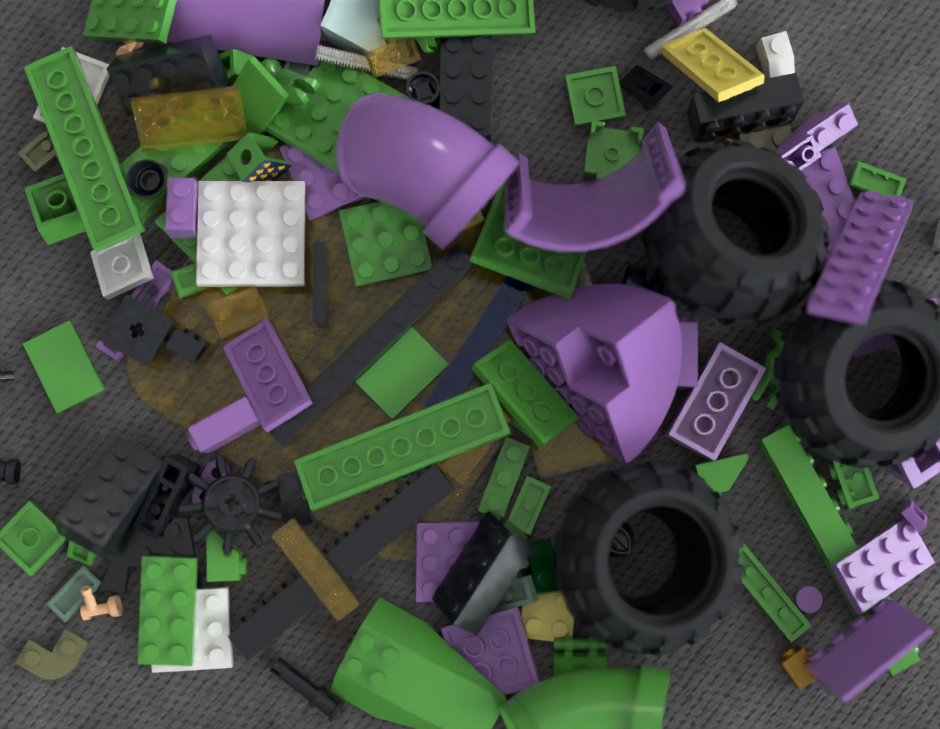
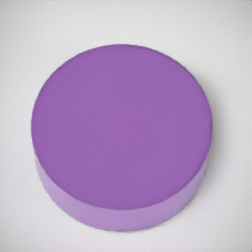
M803 586L796 591L794 602L799 610L813 613L821 607L822 595L814 587Z

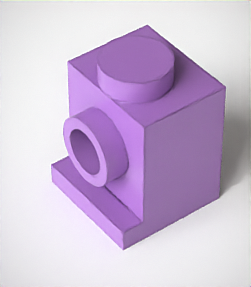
M672 0L671 3L666 4V7L678 27H680L686 21L687 16L690 20L701 13V8L709 0Z

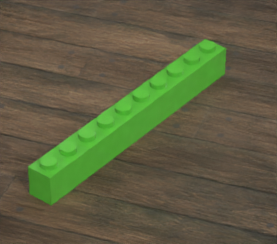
M784 425L761 437L757 442L855 618L861 615L866 616L872 609L869 608L863 613L856 614L830 567L861 545L859 543L855 544L851 536L853 534L851 526L846 520H842L838 513L840 507L833 497H829L825 490L827 488L825 479L820 473L817 474L812 466L814 464L812 456L807 450H803L799 443L801 440L794 434L790 425ZM888 595V596H886V597L883 598V599L886 600V599H891V598H890V596ZM914 647L885 670V673L893 676L920 661L917 652H919L918 647Z

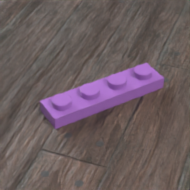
M155 260L151 266L154 279L137 286L131 296L141 301L150 285L154 284L157 286L156 293L147 305L156 310L161 297L170 290L174 281L170 273L172 271ZM141 323L138 326L134 325L132 327L135 338L142 330L143 325ZM100 340L96 345L97 348L116 361L120 362L124 356L123 353Z

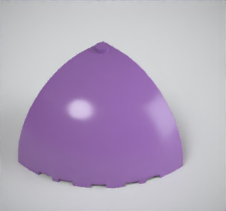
M598 284L574 288L570 299L552 294L525 306L506 318L517 345H524L530 356L528 360L579 417L577 421L586 432V435L591 439L596 436L605 444L603 449L624 464L630 463L644 449L660 427L669 410L678 385L682 362V338L674 302L669 297H664L653 291L636 286Z

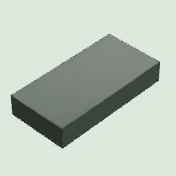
M83 565L46 605L64 622H67L79 610L81 605L85 603L80 589L84 586H90L92 594H94L103 581L86 565Z

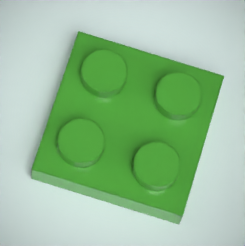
M616 66L565 75L574 127L590 125L592 120L606 122L625 118L626 113Z
M33 500L28 501L0 531V548L29 576H33L67 540V538L57 533L56 523Z

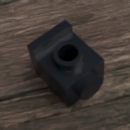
M173 327L166 337L168 342L165 347L197 365L209 347L210 342L203 338L198 342L199 335L187 328L182 332Z

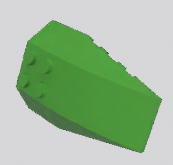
M379 597L359 628L336 672L330 692L376 718L415 729H492L500 714L498 705L502 702L505 703L508 699L487 678L474 669L464 657L459 655L444 638L442 639L427 622L382 597Z

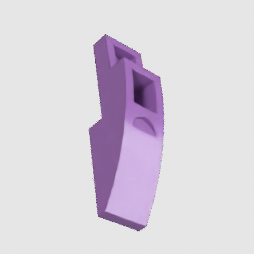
M843 101L823 116L816 114L786 138L775 152L780 154L781 158L792 166L795 165L800 170L804 169L821 157L820 151L858 125L849 103Z

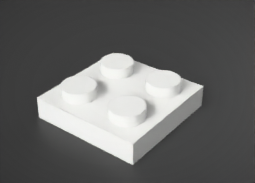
M141 234L99 252L94 250L90 252L102 295L107 300L154 279Z

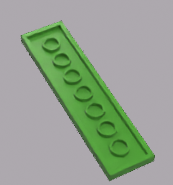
M69 46L24 66L93 250L99 252L146 231L132 194L127 189V181L75 49Z
M489 383L294 460L310 510L315 511L507 436L511 432L492 383Z

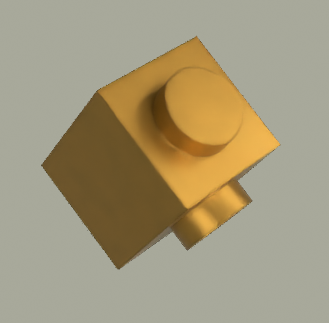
M791 645L780 653L782 657L776 661L794 687L802 690L815 681V678L804 666L809 661L808 656L812 652L809 648L804 649L800 646L794 647Z

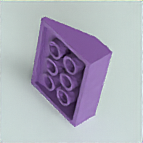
M882 599L871 607L872 611L866 616L861 615L855 618L850 623L851 628L846 632H839L831 637L829 640L830 644L823 650L817 649L808 656L809 661L804 666L824 691L843 702H847L931 635L933 631L895 600Z

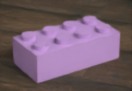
M717 343L714 345L698 374V387L689 390L664 436L708 461H716L766 368L723 343Z

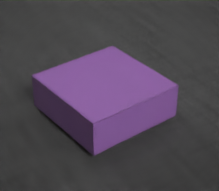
M909 499L902 505L901 514L919 533L926 528L928 517Z

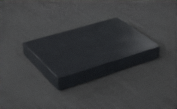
M325 242L314 243L313 321L319 328H329V249Z

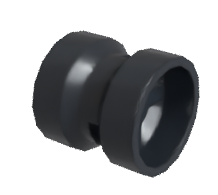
M0 458V482L5 481L7 485H17L21 475L20 459H9L6 462Z

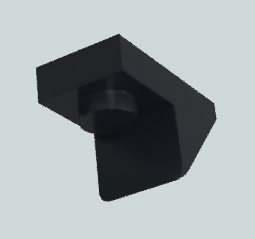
M636 65L619 82L625 91L639 98L646 111L652 108L672 88L670 83L639 65Z
M298 472L277 475L281 497L279 506L286 527L313 523L312 512Z

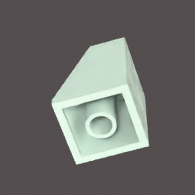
M331 0L320 25L325 41L355 54H360V56L363 55V57L369 56L370 58L382 59V61L384 57L388 59L394 44L391 43L392 39H381L378 0Z

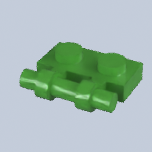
M573 636L554 638V649H564V652H553V676L579 669L607 667L606 652H597V649H608V645L593 636H588V638H573ZM573 649H588V652H573Z

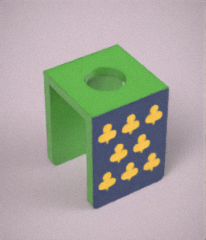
M248 132L226 154L242 182L277 181L292 167L289 161L264 156L278 143L276 138ZM242 160L250 161V162H249L247 165H245V164L242 162Z

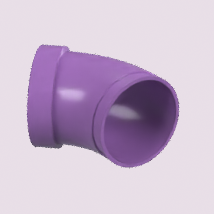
M382 93L367 94L350 108L342 123L337 142V164L346 187L356 195L380 200L404 211L425 227L422 232L442 250L463 229L520 163L501 144L497 147L493 146L479 133L451 115L415 100Z

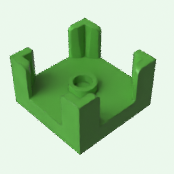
M592 120L582 177L591 179L603 178L628 163L639 153L644 128L631 127L629 131L604 128L605 122Z

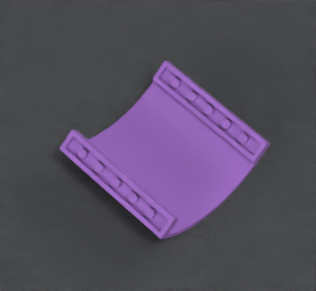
M177 0L166 42L175 43L211 34L217 50L228 51L236 49L253 56L318 66V57L315 60L317 45L319 47L322 45L323 48V43H320L322 30L320 25L323 20L325 0Z
M657 121L641 142L643 148L628 163L603 178L580 184L554 185L530 180L528 158L519 152L515 158L520 163L505 180L506 233L531 245L558 251L596 249L619 242L635 234L654 220L672 199L676 200L684 189L683 185L685 183L666 127Z

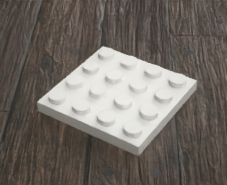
M198 181L197 286H305V181H253L251 183L242 181Z

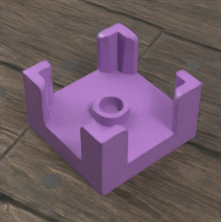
M940 436L939 440L928 450L914 451L913 455L909 456L910 460L885 466L890 474L915 489L940 473Z

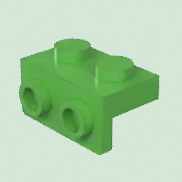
M835 461L828 465L832 479H838L841 489L837 490L842 505L847 504L849 510L855 508V506L880 499L869 467H851Z

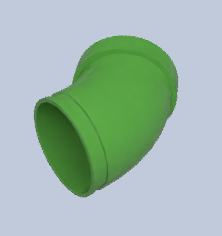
M643 665L642 670L622 667H596L574 670L552 676L513 695L507 702L499 704L498 710L507 729H661L671 670Z

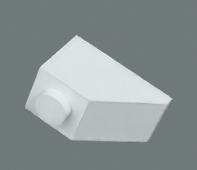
M784 31L761 38L756 45V50L765 79L795 73L794 54L787 32Z

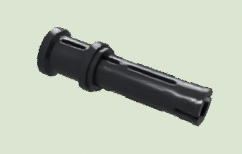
M281 657L277 659L270 669L271 673L278 676L309 700L311 708L316 707L327 715L330 722L333 721L346 703L343 700H337L329 694L325 686L318 687Z

